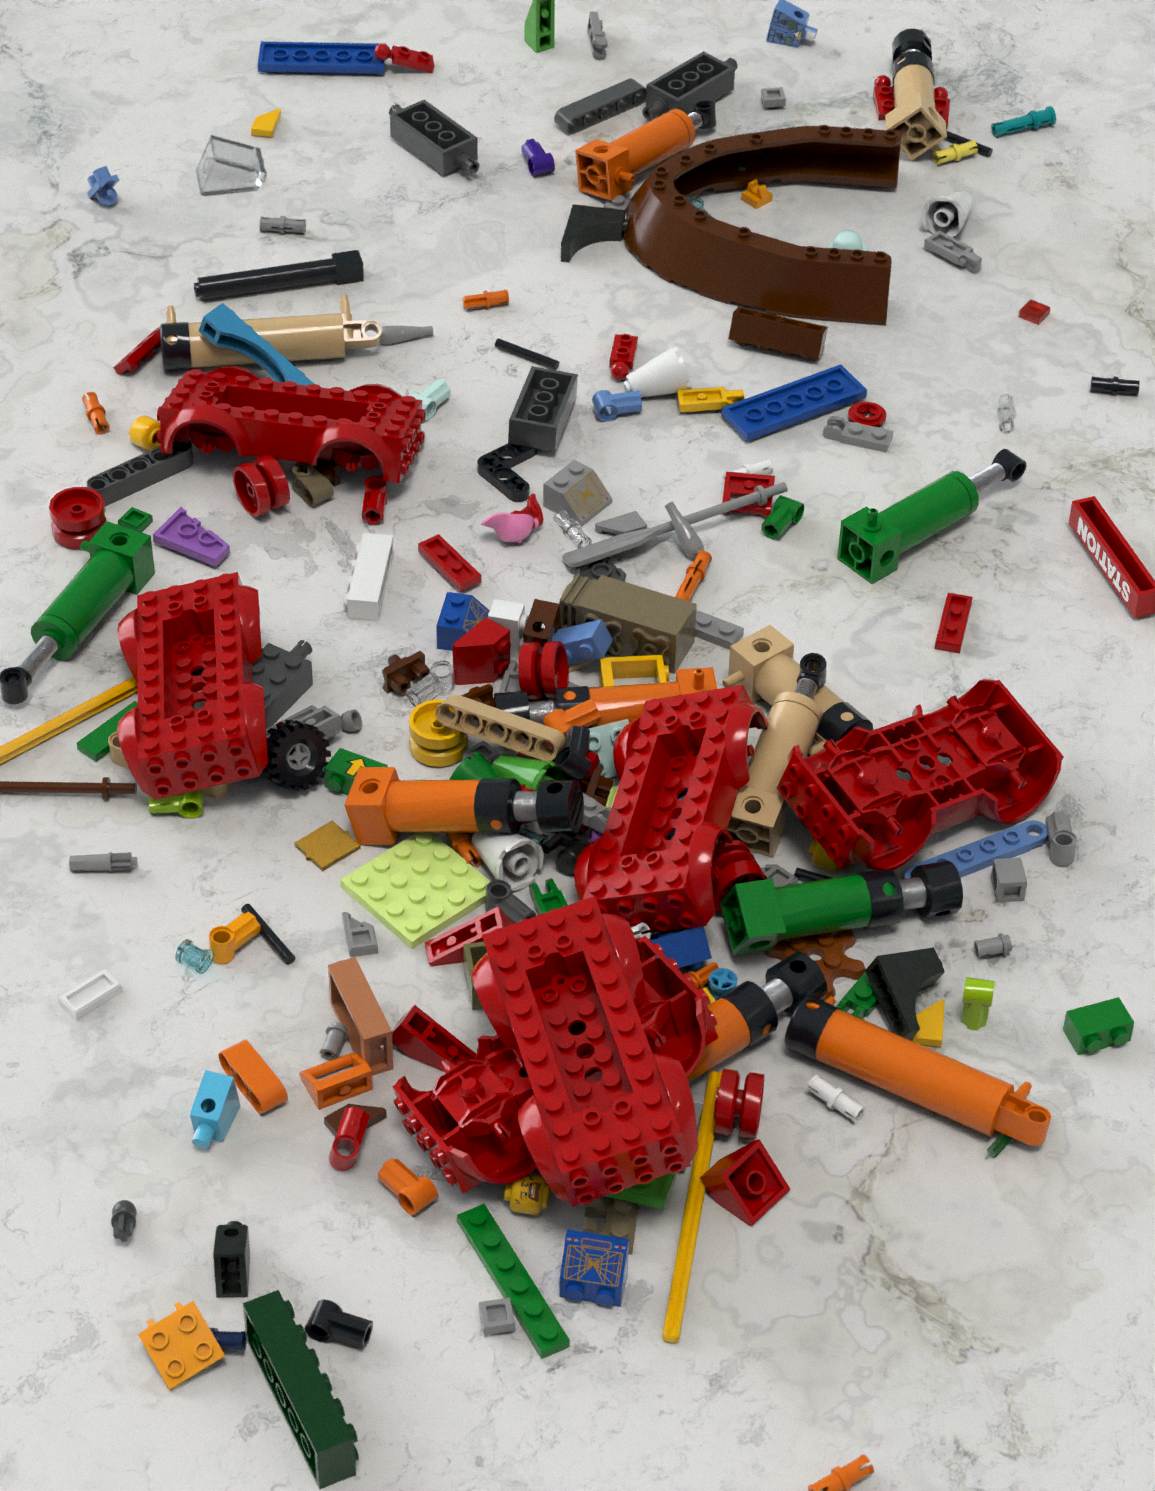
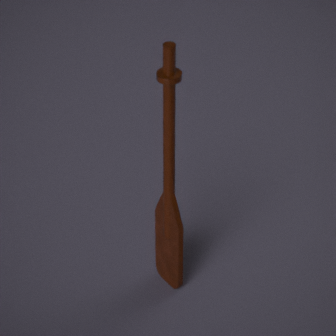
M103 777L102 783L0 781V792L101 793L103 799H109L110 794H136L137 784L111 783L109 777Z

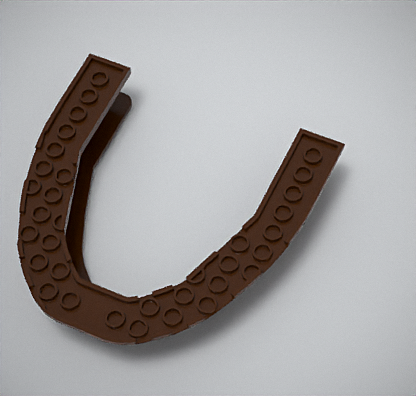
M828 125L799 126L724 137L695 145L656 167L631 197L626 219L629 220L628 226L623 233L624 244L629 252H633L638 257L637 260L644 267H651L657 271L660 278L669 283L675 281L680 287L695 289L699 291L698 295L726 304H733L735 302L765 309L768 314L791 318L886 325L892 259L885 252L798 246L751 232L747 227L739 228L707 215L706 211L699 210L689 201L701 196L702 191L712 188L713 191L748 187V183L755 179L764 184L780 179V182L809 181L897 188L902 131L875 130L872 128L861 129L848 126L833 127ZM739 166L745 167V171L739 170Z

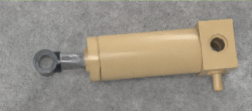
M818 653L806 654L800 660V673L797 678L795 691L783 692L775 697L767 717L768 728L762 729L754 749V756L750 758L748 763L750 780L738 790L727 828L733 840L745 843L751 852L774 858L786 827L785 809L788 803L780 795L777 786L788 765V755L794 746L799 745L803 753L802 758H806L823 715L820 706L812 700L815 692L826 683L827 663L825 658Z

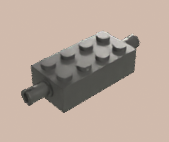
M703 51L646 84V107L642 110L644 118L650 121L659 114L663 115L672 109H679L689 115L694 110L696 102L703 100L714 102L734 90L735 70L738 67L736 60L728 58L723 62Z
M421 100L405 108L398 104L390 107V136L442 175L448 174L460 167L469 174L476 173L479 170L480 165L476 161L478 160V138L429 102Z
M300 640L290 652L268 643L262 649V656L252 664L253 682L264 687L266 729L273 726L313 685L312 662L305 659L312 653L313 649L307 641L302 646L304 640Z

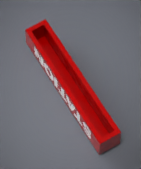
M1092 496L1072 501L1068 524L1132 616L1139 618L1155 614V580L1096 497Z

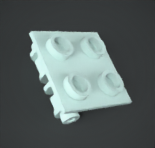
M628 719L588 728L590 730L589 736L591 737L588 752L598 754L600 763L597 766L603 767L601 773L603 777L611 778L617 776L613 759L614 742L619 732L629 724ZM591 773V775H590V776L588 777V779H587L588 782H589V779H591L592 773Z

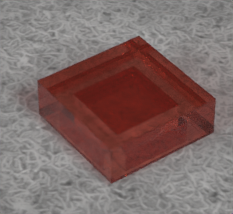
M1030 299L1019 310L1018 317L1039 325L1050 314L1051 307Z

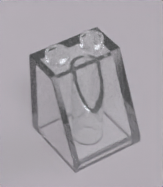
M214 135L210 136L196 169L202 196L258 191L261 183H264L267 178L264 158H262L260 148Z

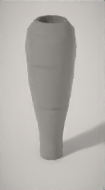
M382 326L380 344H396L422 336L433 335V327Z
M672 501L665 505V508L670 515L684 552L688 557L694 559L699 551H704L703 543Z

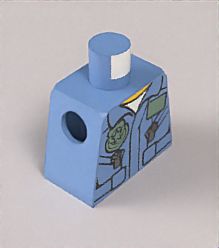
M779 0L774 8L766 41L796 48L799 47L803 38L814 41L818 29L807 25L810 16L808 12L786 0Z

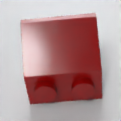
M487 617L452 645L453 683L456 685L494 683L505 674V670H508L509 664H511L510 630Z

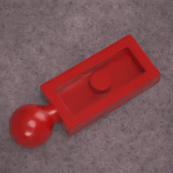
M379 44L374 49V55L380 61L390 58L392 64L432 73L435 67L433 55L425 51L418 52L404 46H392L390 50L386 44Z
M880 75L874 81L873 96L878 120H885V115L895 109L894 89L890 87L891 81L889 77Z
M937 87L934 89L935 110L946 121L947 130L950 99H948V92L945 88Z
M615 334L609 363L610 372L614 379L624 380L629 374V369L633 370L638 336Z

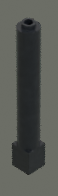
M359 250L332 253V258L199 277L197 278V283L193 284L195 296H200L202 301L336 281L337 285L363 282V261Z

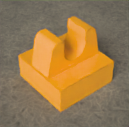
M756 179L748 183L747 190L741 192V200L755 209L772 201L773 194L767 191L766 185L759 186Z

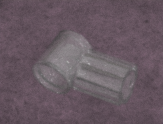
M448 661L433 663L430 673L406 690L407 698L411 701V704L416 707L425 701L435 699L439 695L451 694L455 690L453 665Z

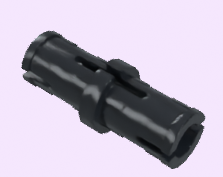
M1092 376L1090 391L1112 393V395H1117V393L1138 395L1140 382L1139 380L1118 379L1115 376L1113 378Z

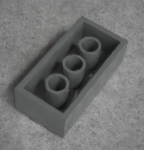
M532 366L509 419L508 443L555 452L577 397L578 374Z

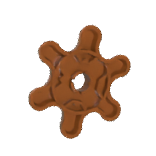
M852 930L840 931L835 934L827 933L790 939V941L782 940L778 941L771 951L764 952L766 956L781 961L797 951L804 952L808 956L811 953L820 956L822 959L813 961L818 964L827 983L828 992L823 1001L829 996L835 997L836 991L833 986L835 979L847 977L852 980H858L866 970L862 961L849 958L844 954L847 949L855 945L856 938Z

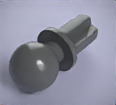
M128 1200L118 1201L112 1209L111 1225L114 1228L113 1236L115 1239H121V1242L128 1240V1237L132 1235V1229L136 1225V1207Z

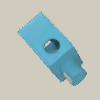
M205 1070L190 1113L195 1133L192 1143L195 1146L207 1149L211 1140L220 1142L225 1140L240 1108L234 1077Z

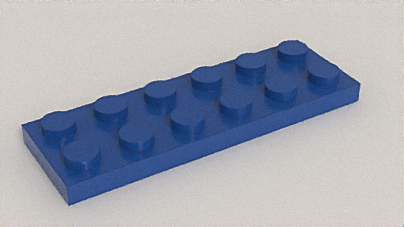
M261 41L258 72L384 74L385 61L378 60L374 55L375 47L383 43Z
M840 364L722 407L721 415L746 441L866 398L867 389Z

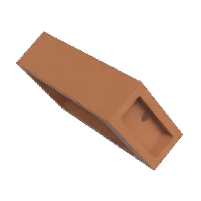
M356 957L329 964L330 1004L339 1023L344 1024L348 1028L349 1037L347 1040L353 1052L368 1063L372 1070V1076L393 1070L392 1030Z

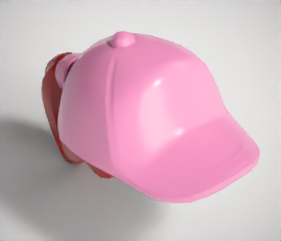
M531 494L528 498L527 506L523 510H515L510 514H493L482 522L481 525L493 528L498 537L504 542L521 543L522 540L529 536L532 529L543 524V513L536 495Z

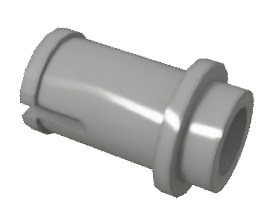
M999 933L998 937L974 941L975 953L978 959L1000 953L1005 956L1007 952L1012 951L1009 935H1003L1002 933Z
M334 1022L327 1027V1037L319 1052L322 1058L328 1061L338 1058L343 1042L349 1037L348 1028L344 1024Z

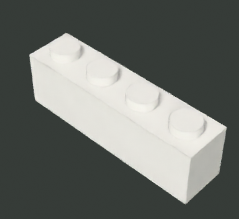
M363 533L361 543L356 544L355 556L357 559L352 561L351 572L353 576L348 577L347 589L349 593L344 594L343 607L348 608V619L379 621L394 555L393 535Z

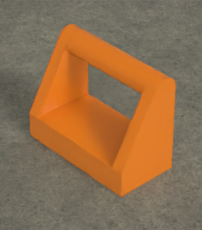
M355 1052L299 1072L300 1078L318 1110L373 1090L372 1070L368 1063ZM351 1065L353 1066V1068L348 1069L346 1071L340 1072L338 1074L332 1075L319 1081L316 1080V1078L324 1076L326 1074L332 1073L334 1071L340 1070Z

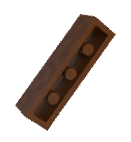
M737 307L733 312L728 339L734 340L738 345L752 344L756 345L760 350H779V353L791 356L796 354L801 355L805 360L814 361L823 354L828 327Z

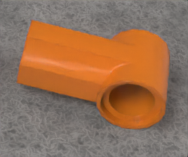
M589 699L566 711L564 709L553 710L544 717L543 722L545 726L561 731L566 738L567 729L573 725L588 728L601 722V716L594 701Z
M390 1158L378 1172V1179L397 1195L400 1205L410 1215H415L438 1198V1191L429 1178L426 1176L418 1177L398 1159Z

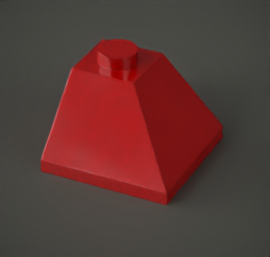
M760 1139L719 1159L700 1177L714 1201L748 1226L758 1221L790 1190L789 1185Z

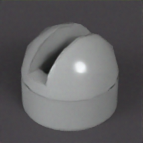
M357 710L346 711L341 715L342 729L347 732L361 729L362 718Z

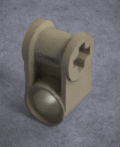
M296 462L292 466V474L294 475L292 489L304 499L307 505L312 507L334 495V489L330 481L319 473L313 465L305 462Z

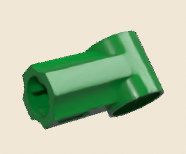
M780 495L774 503L772 512L762 523L761 530L766 534V537L775 540V538L781 537L792 523L797 524L803 516L804 503Z

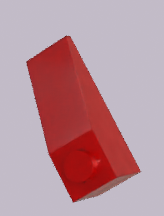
M498 906L425 942L428 962L431 966L463 962V944L484 942L483 934L514 923Z
M416 1005L399 1020L392 1030V1043L409 1057L441 1071L443 1070L440 1068L441 1061L446 1063V1058L450 1059L455 1066H460L476 1056L474 1051Z

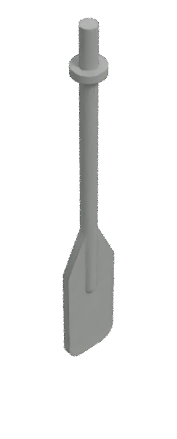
M783 482L765 489L759 485L754 488V493L683 517L691 525L755 502L764 505L767 504V498L787 492V485ZM672 521L651 528L626 532L567 552L562 556L563 562L569 567H580L638 547L656 536L675 529Z

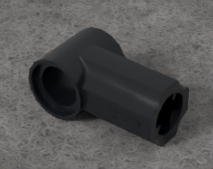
M573 725L567 729L564 748L557 755L555 765L579 781L587 775L592 765V762L587 758L591 737L589 736V729L584 726Z
M323 1299L317 1302L304 1329L309 1337L318 1342H328L330 1339H334L363 1349L370 1340L373 1321L345 1313L335 1302Z

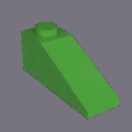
M533 0L525 20L524 41L535 53L554 48L555 0Z

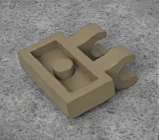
M602 1197L594 1199L586 1204L585 1217L605 1218V1226L596 1220L584 1219L582 1232L629 1239L628 1254L632 1255L638 1204L609 1197L608 1201H605Z

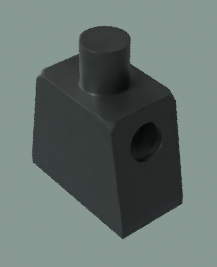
M230 1221L226 1225L216 1227L213 1251L216 1298L248 1297L250 1269L248 1226L238 1221ZM230 1262H236L237 1272H229L226 1269L227 1265Z

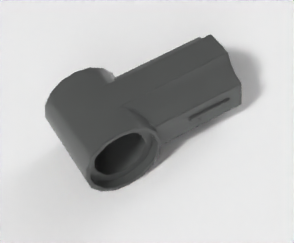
M497 879L487 884L485 896L486 912L499 906L514 924L523 919L536 916V912L511 893L512 889L508 882Z

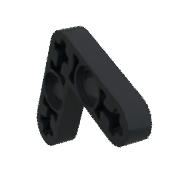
M507 443L478 459V474L511 501L524 502L530 496L529 483L511 468L534 457L537 453V448ZM509 455L512 458H503L502 456ZM500 477H507V478H509V479H508V480H500V479H498V478H500Z

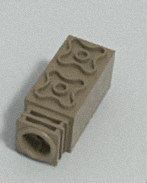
M576 574L572 582L565 588L559 601L561 629L602 619L613 639L606 653L619 657L662 655L664 665H668L669 672L673 674L676 673V669L679 668L695 642L696 603L604 575H601L598 580H591L589 577H581L580 574Z

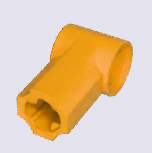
M250 912L242 913L228 925L213 928L209 933L210 959L218 964L231 962L235 957V951L261 932V925L256 920V917Z

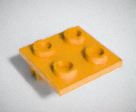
M179 1301L174 1304L177 1309L175 1312L157 1323L151 1318L146 1321L149 1327L138 1334L169 1390L225 1357L223 1350L194 1301L185 1306H182Z

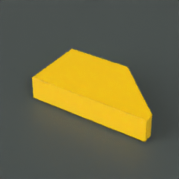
M281 109L257 116L251 127V135L272 138L281 118Z
M939 1000L916 1014L920 1030L913 1037V1042L925 1046H942L945 1000Z

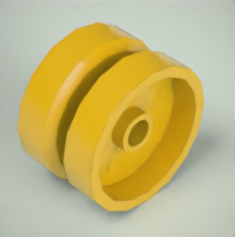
M441 699L429 700L417 705L409 717V747L412 756L419 762L434 767L449 766L460 761L463 757V752L468 748L467 733L444 726L437 720L435 711L444 701ZM448 707L449 710L452 713H454V710L451 707Z

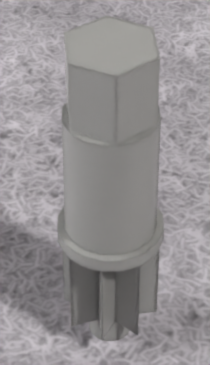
M131 852L75 855L69 858L71 872L131 870L132 865L138 864L137 857H132Z

